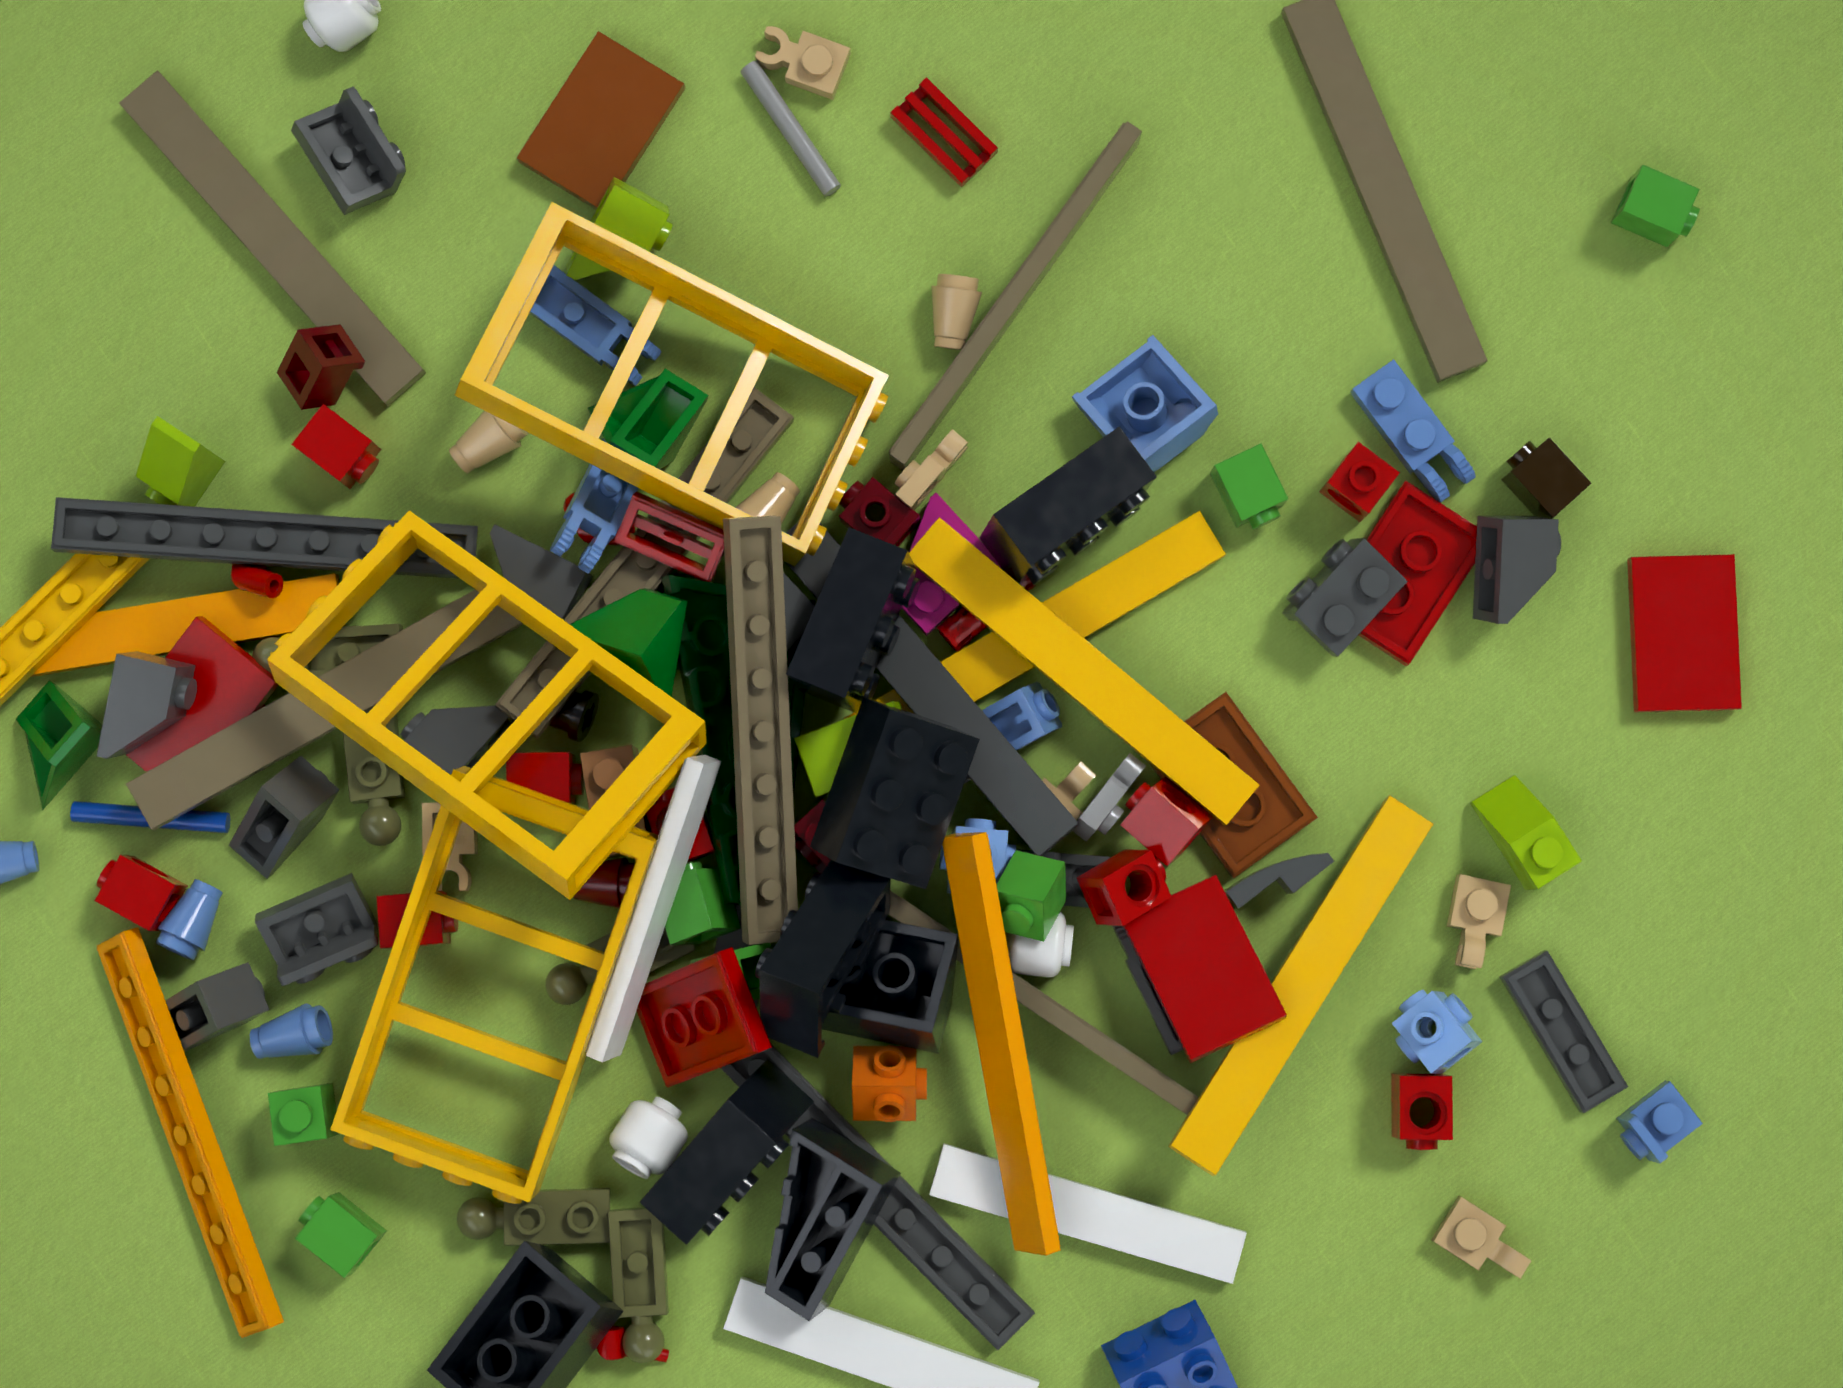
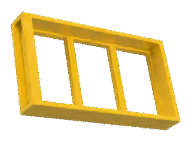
M551 202L468 363L454 396L709 524L723 529V518L753 516L705 493L704 490L771 352L856 396L792 536L782 531L783 561L795 566L806 553L814 556L825 536L827 528L819 524L826 509L835 511L845 493L848 484L840 479L847 464L855 467L865 450L868 439L862 437L861 434L868 420L873 423L877 421L887 402L888 395L881 391L889 375ZM563 247L652 291L583 431L493 386ZM667 300L755 344L688 483L599 439Z
M410 510L397 523L395 522L394 526L389 524L385 527L378 537L375 547L363 559H356L347 567L341 582L328 596H321L314 601L306 614V619L292 633H286L281 636L275 643L278 648L271 652L267 658L275 683L569 900L574 897L679 776L684 760L687 757L696 756L707 743L705 720ZM418 548L480 593L380 701L366 713L307 670L305 666ZM498 605L571 657V659L459 782L385 726ZM589 670L659 720L664 726L553 851L477 794Z
M462 766L453 769L451 776L460 782L471 768ZM495 776L477 794L501 812L568 835L589 811ZM441 805L330 1130L344 1135V1142L353 1147L372 1150L375 1146L392 1152V1158L400 1164L413 1168H422L423 1164L443 1171L442 1177L452 1183L471 1186L474 1182L493 1189L492 1195L504 1202L520 1204L524 1200L530 1203L539 1193L586 1059L587 1052L585 1051L659 835L633 827L613 851L635 859L636 862L605 952L439 893L438 891L462 823L461 819ZM431 911L598 970L567 1061L401 1002ZM394 1021L560 1080L529 1171L363 1111Z

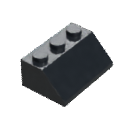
M885 920L862 969L854 967L839 991L840 994L845 995L847 998L841 1012L837 1013L830 1010L822 1025V1030L939 1054L952 1005L959 941L958 934Z

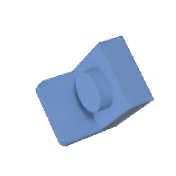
M1039 682L1022 687L982 710L1016 751L1062 727L1058 717L1060 714L1059 706L1054 696L1047 689H1043Z
M1666 1080L1616 1118L1625 1129L1620 1134V1137L1632 1154L1639 1160L1646 1157L1649 1161L1659 1164L1668 1158L1666 1152L1703 1124L1671 1081Z

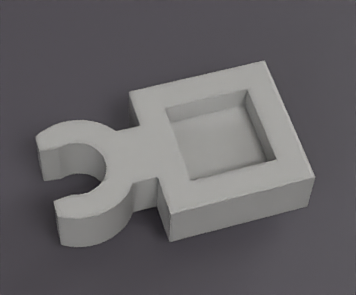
M1129 753L1077 819L1079 826L1073 832L1086 842L1097 829L1106 835L1124 812L1116 804L1146 765Z

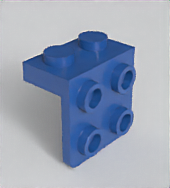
M1196 1300L1174 1308L1166 1314L1101 1345L1121 1388H1238L1218 1342Z

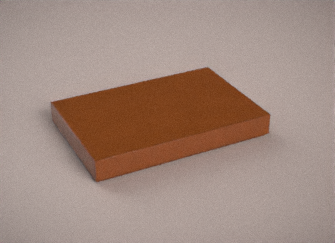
M598 31L520 151L517 160L520 164L596 210L613 177L626 182L686 89L685 85L680 80Z
M1227 692L1184 721L1260 785L1227 825H1223L1211 815L1213 818L1200 833L1231 878L1238 876L1318 818ZM1149 763V765L1152 767V769L1160 778V780L1166 777L1152 764Z

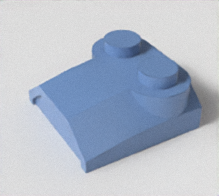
M1154 335L1150 336L1144 345L1081 393L1077 392L1072 396L1075 404L1102 437H1105L1120 426L1153 472L1159 470L1201 438L1218 415L1217 405Z

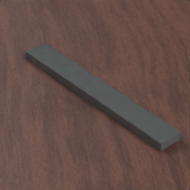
M56 497L51 549L54 552L345 571L353 561L359 558L363 559L375 547L378 537L385 527L389 524L394 526L395 522L397 523L398 521ZM428 523L476 557L478 526ZM418 548L394 573V575L460 579Z
M794 525L786 533L792 536L796 525ZM826 531L814 556L806 553L795 566L785 562L817 600L840 549V545ZM898 615L894 624L900 627L897 642L889 656L881 655L876 669L914 714L952 726L980 739L967 774L968 777L1033 853L1043 856L1079 826V823L903 618Z
M772 1044V1048L721 1067L731 1080L740 1087L768 1059L814 1100L813 1104L785 1134L789 1139H791L792 1129L813 1118L891 1166ZM900 1175L874 1225L999 1350L1035 1314V1311Z

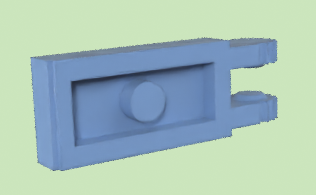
M555 265L530 311V314L601 366L604 363L612 371L619 360V357L612 353L622 338L628 342L634 330L628 319L574 279L566 276ZM647 340L641 355L655 361L662 351L651 341ZM635 367L627 382L634 386L642 379V376Z
M1394 359L1350 391L1353 398L1410 474L1415 473L1435 500L1441 503L1450 496L1444 480L1427 463L1438 454L1444 459L1455 477L1464 484L1469 483L1475 478L1476 475L1473 467L1466 460L1462 452L1453 445L1454 439Z
M589 464L563 516L566 520L558 531L550 551L561 557L572 545L578 528L584 530L594 537L583 551L579 559L578 568L589 574L598 562L606 545L616 536L632 495L639 488Z

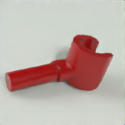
M612 1326L596 1349L602 1358L617 1360L627 1357L622 1347L624 1327ZM663 1349L654 1361L666 1363L669 1350Z

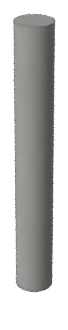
M752 61L740 71L824 197L830 196L841 187V184L758 61Z

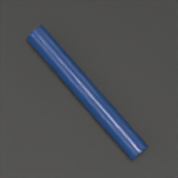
M74 801L71 806L70 817L72 822L149 827L138 806ZM190 810L160 828L228 833L231 818L230 813Z

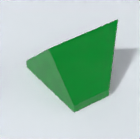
M665 368L659 376L621 393L602 431V435L608 444L661 469L674 461L707 402L709 395ZM596 404L588 407L590 414H592Z
M646 588L639 589L570 624L672 697L687 607L686 600Z
M50 680L16 718V721L25 731L42 810L98 748L102 724Z

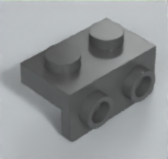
M354 86L343 90L339 103L294 121L291 132L344 215L397 192L406 172L402 152L395 143L388 141L379 126L378 117L370 102L361 98Z
M1365 538L1350 539L1348 542L1341 539L1335 543L1321 560L1325 564L1323 569L1313 579L1309 576L1302 579L1289 592L1286 599L1290 604L1282 612L1288 620L1297 621L1327 652L1335 657H1338L1408 582Z
M352 873L255 915V924L278 965L277 978L281 986L295 981L299 984L312 981L320 976L325 968L341 961L352 963L361 960L378 945V923Z

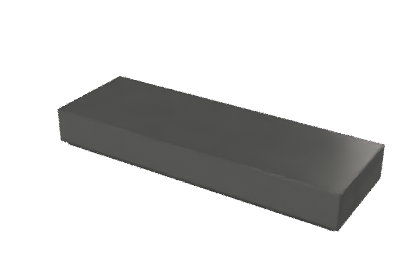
M1547 950L1538 953L1499 976L1579 1112H1587L1628 1087Z

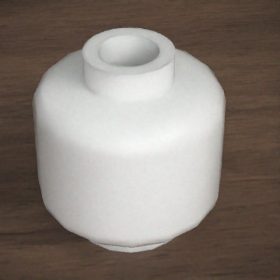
M305 0L303 7L307 19L302 24L307 35L317 46L323 47L327 44L337 52H346L377 30L379 22L377 13L381 11V6L378 0Z
M1061 912L1044 942L1005 932L1013 973L1054 977L1060 972L1061 966H1070L1074 926L1066 925L1065 916Z
M657 1096L652 1103L643 1100L631 1102L610 1134L609 1141L615 1150L612 1158L628 1171L644 1179H648L651 1173L656 1175L665 1173L673 1164L688 1138L686 1128L678 1120L682 1112L672 1103Z

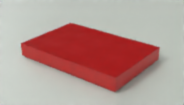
M1406 480L1366 540L1408 582L1358 636L1401 664L1408 666L1475 564L1477 526Z
M1735 554L1628 558L1634 713L1742 709Z
M195 617L165 657L196 665L193 679L197 681L195 701L191 708L187 710L185 717L126 756L144 771L148 772L261 709L278 687V684L275 683L272 673L259 665L251 655L205 617Z
M1213 875L1171 895L1170 899L1123 926L1190 1063L1278 1023L1287 1017L1217 875Z
M733 947L717 952L645 984L636 1011L667 1088L772 1048Z

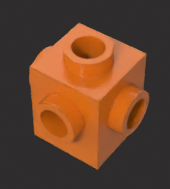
M893 1045L853 1046V1121H916V1100H927V1068H917V1049Z

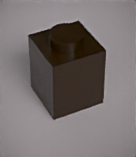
M1550 437L1537 448L1531 441H1528L1506 461L1513 469L1501 479L1534 516L1554 518L1591 484L1588 478Z

